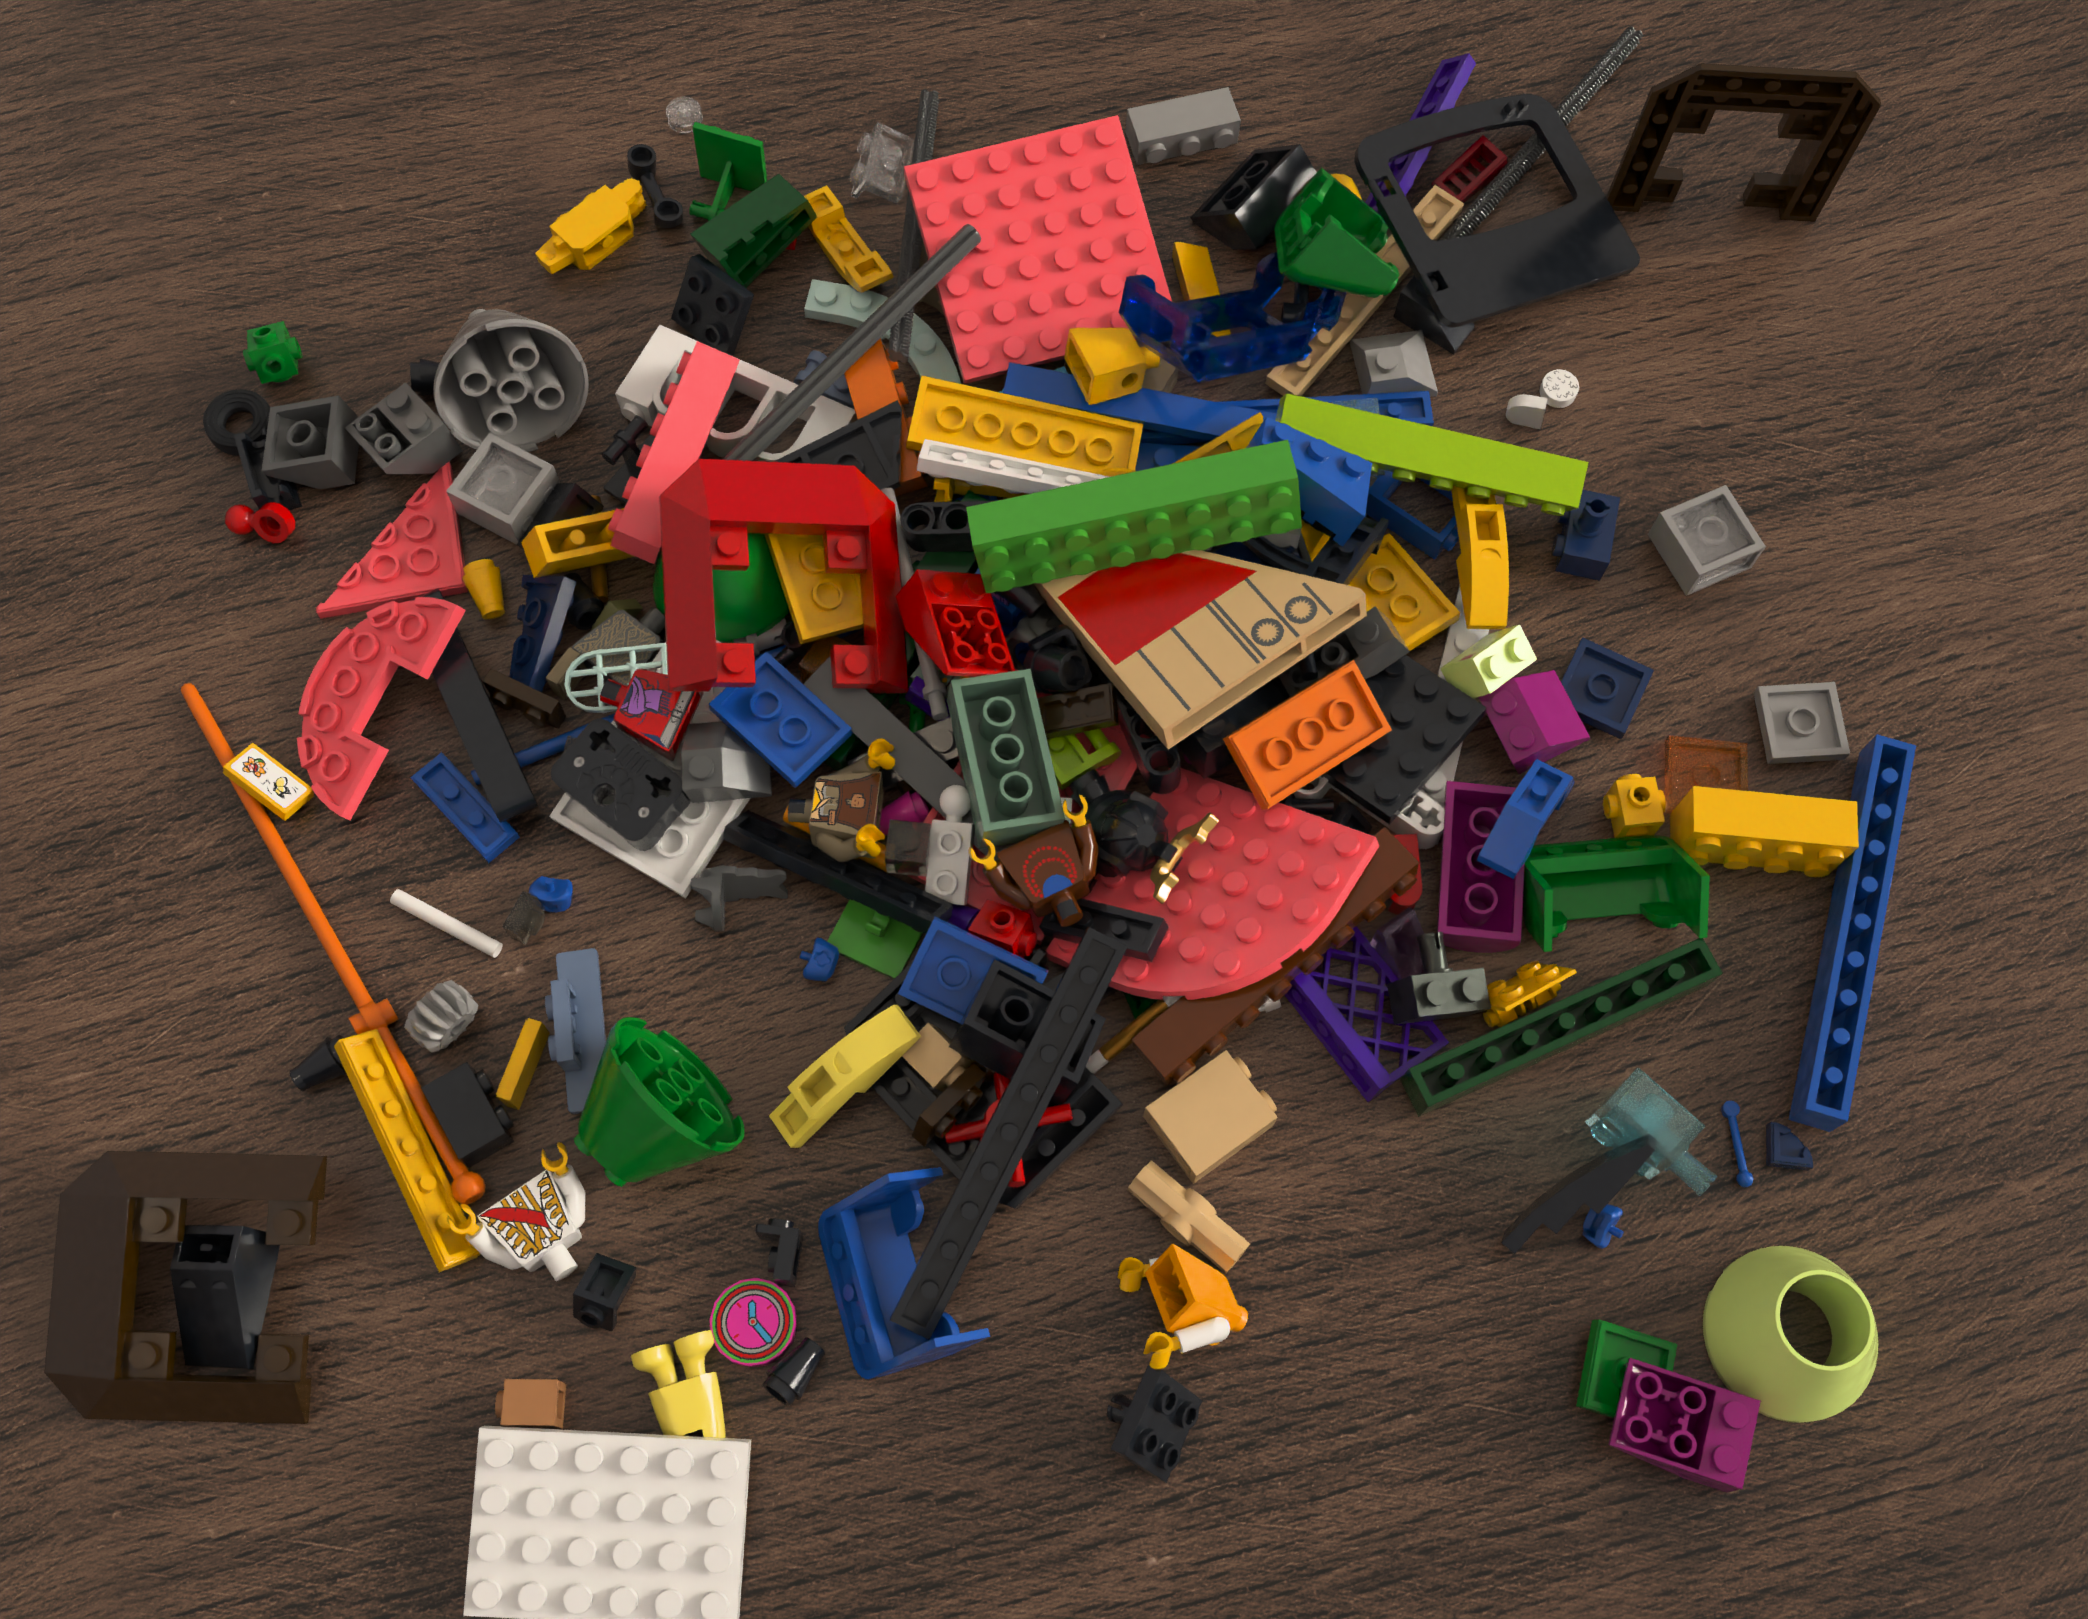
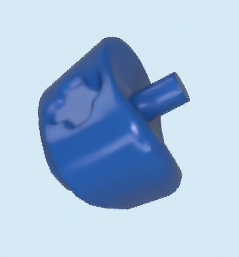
M541 876L530 885L529 894L541 910L562 912L571 906L573 885L568 879Z
M816 938L812 954L801 951L800 959L808 961L803 970V977L807 980L826 982L832 977L839 960L838 948L822 938Z
M1607 1204L1597 1214L1590 1208L1584 1220L1583 1236L1600 1249L1609 1245L1612 1235L1620 1239L1624 1231L1615 1226L1623 1215V1210Z

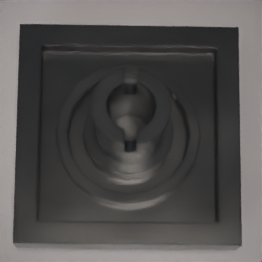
M701 254L691 256L671 319L703 344L734 356L754 294Z
M1148 1365L1133 1400L1120 1393L1113 1396L1110 1400L1120 1405L1121 1409H1123L1122 1411L1110 1405L1107 1408L1108 1419L1121 1424L1111 1450L1150 1476L1167 1483L1171 1471L1180 1460L1181 1449L1189 1430L1198 1419L1199 1408L1203 1400L1164 1371L1153 1369Z

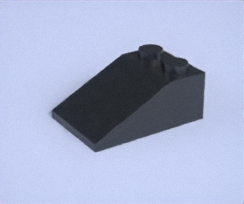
M1269 681L1177 743V745L1201 776L1206 778L1235 762L1223 738L1286 699L1275 685Z

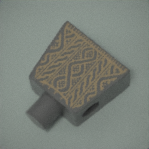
M652 607L638 621L626 611L618 610L572 646V649L582 655L598 649L663 643V640L658 635L665 628V616L659 610ZM660 650L636 652V664L652 662ZM629 653L602 656L603 667L626 665L627 662L630 663ZM596 657L584 661L587 669H593V666H596ZM630 671L607 673V676H603L604 683L611 679L627 685L631 680Z

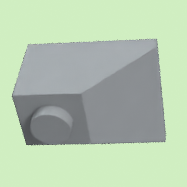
M1422 330L1351 339L1350 346L1362 394L1429 391L1430 397L1437 396L1438 390Z

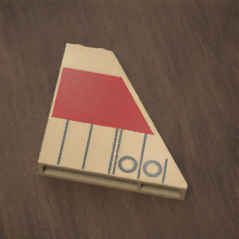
M1202 550L1186 551L1163 559L1155 558L1131 563L1125 567H1112L1093 571L1086 575H1073L1054 579L1047 583L1034 584L1040 595L1047 601L1046 604L1063 624L1072 630L1075 638L1080 640L1085 651L1168 750L1367 616L1366 594L1361 588Z

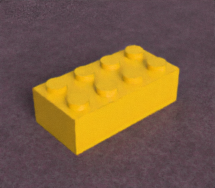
M1693 786L1670 814V838L1699 866L1709 862L1724 864L1725 868L1735 870L1751 866L1762 867L1768 873H1784L1793 870L1804 871V874L1809 877H1823L1829 875L1859 848L1857 801Z

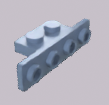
M595 948L558 953L556 955L558 980L550 981L551 995L545 996L546 1014L548 1020L554 1021L555 1035L548 1037L549 1053L551 1060H557V1063L565 1072L568 1111L571 1114L582 1113L606 1044L599 955Z

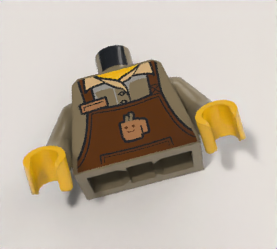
M883 738L876 739L869 746L868 755L828 776L818 777L815 780L813 799L790 798L788 806L789 822L809 823L812 844L838 862H846L858 857L876 859V856L881 851V848L877 845L878 840L885 839V835L879 830L884 800L882 772L878 771L880 766L886 770L894 767L895 758L888 754L894 750V746Z

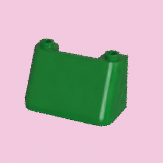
M1321 168L1284 210L1275 225L1274 230L1280 273L1295 283L1370 298H1377L1380 295L1387 296L1395 288L1399 272L1395 265L1391 262L1386 263L1375 254L1385 246L1388 240V235L1386 234L1388 226L1379 213Z

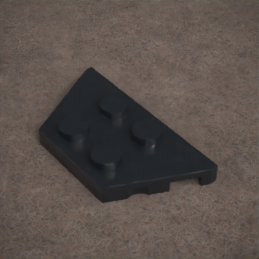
M897 400L774 462L854 465L880 490L884 488L896 489L901 486V406Z

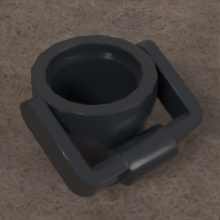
M1061 624L1028 642L1030 650L1027 652L1023 662V670L1031 669L1037 693L1054 695L1068 691H1077L1092 679V672L1088 664L1090 658L1080 640L1075 638L1074 633L1067 625ZM1065 636L1067 648L1057 643H1052V641Z

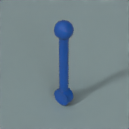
M1727 1101L1722 1105L1721 1113L1724 1117L1728 1118L1739 1170L1736 1181L1741 1187H1749L1753 1183V1176L1747 1170L1736 1118L1740 1107L1734 1101Z

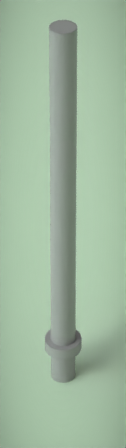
M884 488L881 491L895 503L900 581L903 588L914 574L901 526L894 489ZM914 640L925 687L922 689L924 699L929 701L933 719L943 720L948 717L944 698L947 695L946 685L940 682L937 665Z

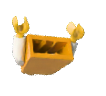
M1171 1244L1159 1258L1149 1259V1264H1143L1139 1259L1133 1257L1125 1258L1120 1263L1118 1271L1120 1289L1125 1292L1138 1291L1141 1287L1142 1277H1146L1165 1328L1168 1332L1174 1334V1337H1170L1162 1332H1154L1147 1339L1143 1353L1155 1352L1150 1361V1367L1153 1369L1165 1368L1168 1365L1172 1351L1179 1349L1181 1353L1205 1345H1217L1227 1338L1230 1331L1239 1332L1247 1323L1248 1312L1246 1308L1237 1304L1227 1278L1218 1270L1174 1244Z

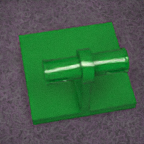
M695 122L692 128L700 177L720 182L712 206L693 200L690 205L689 214L710 221L724 211L735 187L752 192L767 182L763 141L756 140L750 136L728 132L716 126Z

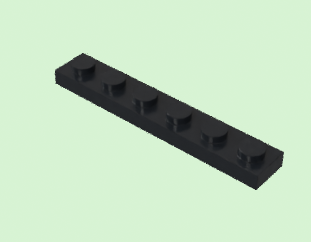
M747 810L725 826L723 840L740 847L746 852L754 853L769 860L778 867L786 868L799 874L812 883L829 888L847 899L874 909L881 915L889 916L902 922L915 931L926 934L934 916L946 922L951 918L954 904L856 859L838 862L814 846L810 838Z

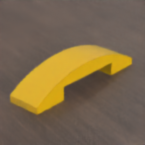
M827 185L804 196L817 215V218L808 226L836 270L855 290L863 293L894 278L893 272L876 250L870 251L846 219L843 206Z

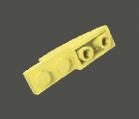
M892 1005L856 1028L814 1061L787 1087L791 1094L769 1115L790 1148H801L856 1092L865 1093L921 1038V1035L898 1005Z

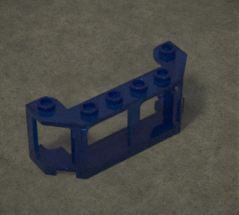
M1275 252L1267 255L1258 263L1252 289L1188 301L1171 302L1156 292L1155 282L1146 275L1126 277L1119 314L1138 343L1200 383L1304 361L1312 352L1308 343L1322 328L1330 331L1337 324L1346 293L1317 287L1323 292L1316 301L1307 303L1303 320L1286 324L1282 323L1262 310L1282 288L1285 277L1279 271L1278 255ZM1238 327L1252 329L1219 337L1211 334L1212 332ZM1170 340H1171V342H1170V348H1171L1172 350H1170L1169 348H1167L1166 346H1164V345L1161 344L1160 342H1165V341H1170Z

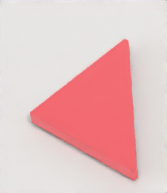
M450 461L442 466L427 484L423 483L407 501L405 504L406 508L393 523H388L371 543L372 548L359 563L355 562L336 584L337 589L325 603H320L316 607V613L320 619L372 610L391 601L397 603L410 601L415 597L438 588L443 597L468 592L462 580V577L465 575L463 570L465 562L459 516L446 492L454 481Z

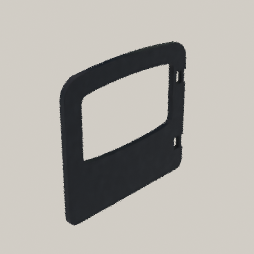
M1520 94L1501 97L1419 117L1364 138L1355 151L1354 163L1365 186L1369 187L1376 200L1379 212L1417 280H1420L1436 316L1447 327H1460L1628 274L1640 262V256L1558 112L1551 103L1540 96ZM1521 125L1532 127L1569 189L1573 201L1537 217L1491 231L1440 241L1430 239L1406 199L1388 163L1404 155L1452 139L1505 127ZM1384 181L1391 194L1390 196L1384 197L1377 184L1378 182ZM1435 275L1443 290L1436 292L1429 276Z

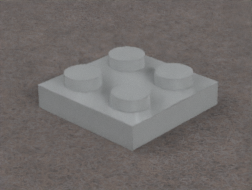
M1835 682L1758 686L1753 692L1767 764L1845 760L1850 755Z

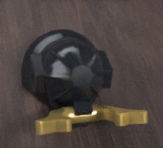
M1114 790L1104 793L1088 806L1087 813L1085 814V819L1091 821L1099 847L1096 871L1104 877L1114 878L1117 875L1127 876L1130 870L1145 871L1152 869L1150 879L1155 884L1153 898L1161 904L1166 901L1171 889L1179 882V878L1171 871L1174 872L1183 859L1181 855L1185 849L1194 841L1202 845L1206 841L1208 833L1215 827L1219 819L1209 812L1195 825L1181 830L1168 843V829L1165 826L1164 820L1169 813L1159 802L1136 791Z

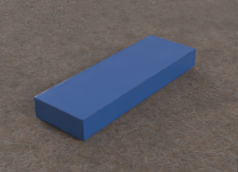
M442 752L410 777L488 863L520 838L507 821L499 822L491 804Z

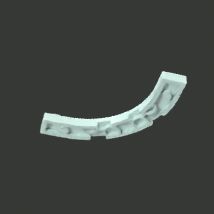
M812 279L804 308L805 318L840 323L858 328L888 297L870 290L860 293L850 285ZM913 313L908 362L915 373L919 375L920 379L922 375L961 384L957 368L941 339L928 324ZM891 328L881 337V339L884 340L885 338H887L889 340Z

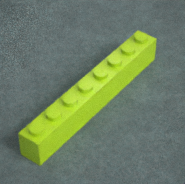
M1288 393L1280 398L1275 420L1371 462V474H1377L1378 469L1393 472L1392 478L1400 481L1415 482V478L1430 480L1429 486L1435 489L1452 491L1453 486L1467 489V495L1475 498L1490 499V494L1505 497L1504 503L1510 506L1525 508L1528 503L1542 506L1541 512L1556 516H1564L1565 511L1579 508L1589 463Z

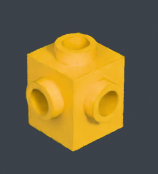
M1639 774L1621 776L1614 782L1603 798L1604 814L1607 819L1611 818L1615 838L1654 835L1665 822L1663 814L1666 808L1665 796L1662 790H1658L1655 777L1641 778Z

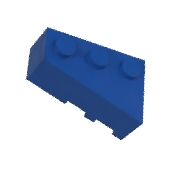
M1266 417L1246 448L1288 440L1298 475L1300 508L1305 512L1302 518L1311 525L1318 521L1336 534L1333 538L1335 542L1344 546L1365 517L1372 463L1358 455L1332 446L1324 440L1316 439L1287 424Z

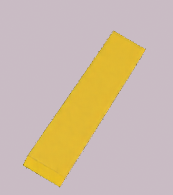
M374 1029L338 1040L334 1048L438 1271L442 1272L477 1258L480 1253L466 1240V1233L459 1234L454 1232L447 1222V1216L452 1219L453 1223L458 1225L465 1223L467 1219L459 1202L452 1196L448 1178L378 1030Z

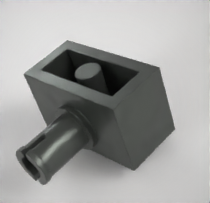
M1432 932L1416 936L1424 972L1420 973V975H1411L1387 984L1394 1025L1465 1017L1491 1009L1484 968L1453 971V968H1448L1443 932Z

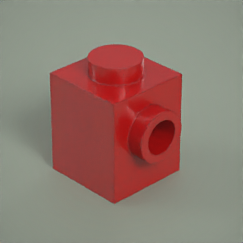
M989 899L986 900L968 929L969 933L1021 958H1024L1025 955L1029 956L1037 942V934L1034 932L1030 913Z

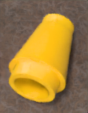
M481 559L467 564L463 568L465 575L462 577V580L479 612H481L482 618L494 619L502 616L505 610L500 568L496 567L491 559Z

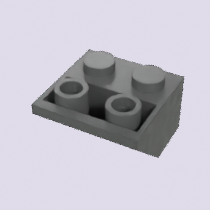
M406 382L345 427L347 432L386 474H433L463 451L445 423Z

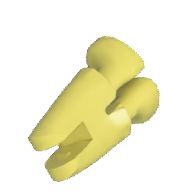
M712 1330L698 1332L674 1341L676 1353L682 1363L686 1380L680 1382L677 1379L674 1355L670 1344L651 1347L631 1355L633 1367L639 1371L650 1373L657 1382L659 1389L648 1393L663 1435L689 1436L688 1433L702 1429L704 1437L726 1438L723 1405L717 1373L705 1372V1356L714 1344Z

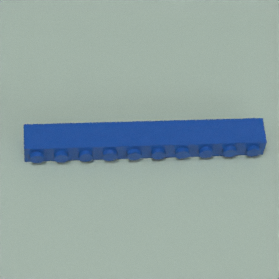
M1878 734L1859 752L1850 801H1857L1859 848L1837 867L1789 1120L1827 1132H1831L1848 1122L1916 750V745Z

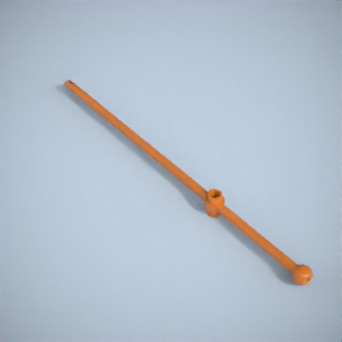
M186 683L181 687V693L223 768L235 755L196 687L191 683ZM230 780L359 1010V1013L348 1018L356 1034H361L374 1029L378 1030L421 1123L453 1178L451 1185L453 1198L457 1202L466 1205L479 1200L485 1193V1181L480 1174L469 1171L467 1166L458 1159L422 1091L419 1081L390 1032L388 1025L398 1020L387 998L376 1004L372 1000L264 806Z

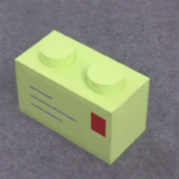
M1516 625L1486 635L1440 669L1448 683L1471 698H1477L1491 694L1537 660L1521 626Z

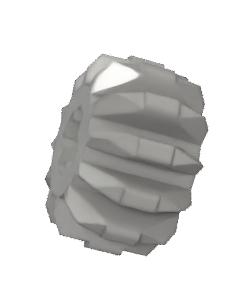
M449 980L439 983L433 990L426 992L421 1000L416 1002L417 1005L408 1013V1019L404 1027L421 1047H425L431 1053L447 1048L453 1040H457L458 1036L466 1031V1027L474 1020L478 1004L464 987L457 985L454 981Z

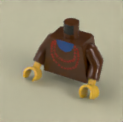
M1080 794L1083 808L1078 813H1071L1067 808L1066 799L1063 801L1064 814L1069 819H1073L1074 822L1071 826L1068 820H1065L1062 824L1052 826L996 853L999 859L996 861L994 860V844L987 839L982 838L988 847V854L984 858H978L972 847L968 849L970 858L984 865L983 873L1001 899L1020 910L1032 909L1037 917H1043L1054 912L1060 925L1063 927L1073 925L1083 917L1077 900L1090 893L1087 882L1092 880L1096 874L1099 853L1091 821L1085 819V814L1088 810L1087 801Z

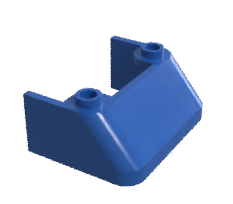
M941 1167L886 1174L823 1211L819 1218V1238L853 1365L857 1373L864 1379L886 1376L941 1359L990 1337L988 1328L960 1333L955 1320L946 1312H943L930 1340L890 1321V1316L916 1267L908 1233L918 1228L924 1214V1205L918 1190L942 1177L943 1171Z

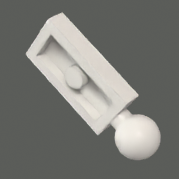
M951 785L943 790L939 801L942 811L946 814V820H932L925 891L952 904L967 905L972 861L968 854L969 847L973 849L975 829L973 823L962 822V816L970 810L968 790L960 785Z

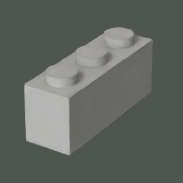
M1229 87L1129 108L1127 109L1125 132L1136 164L1141 165L1157 163L1163 159L1182 155L1189 156L1196 152L1213 148H1225L1238 143L1241 119Z

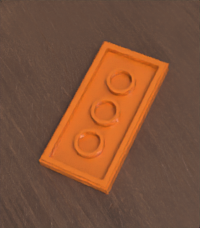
M1352 660L1223 738V741L1261 810H1266L1392 731L1358 666Z

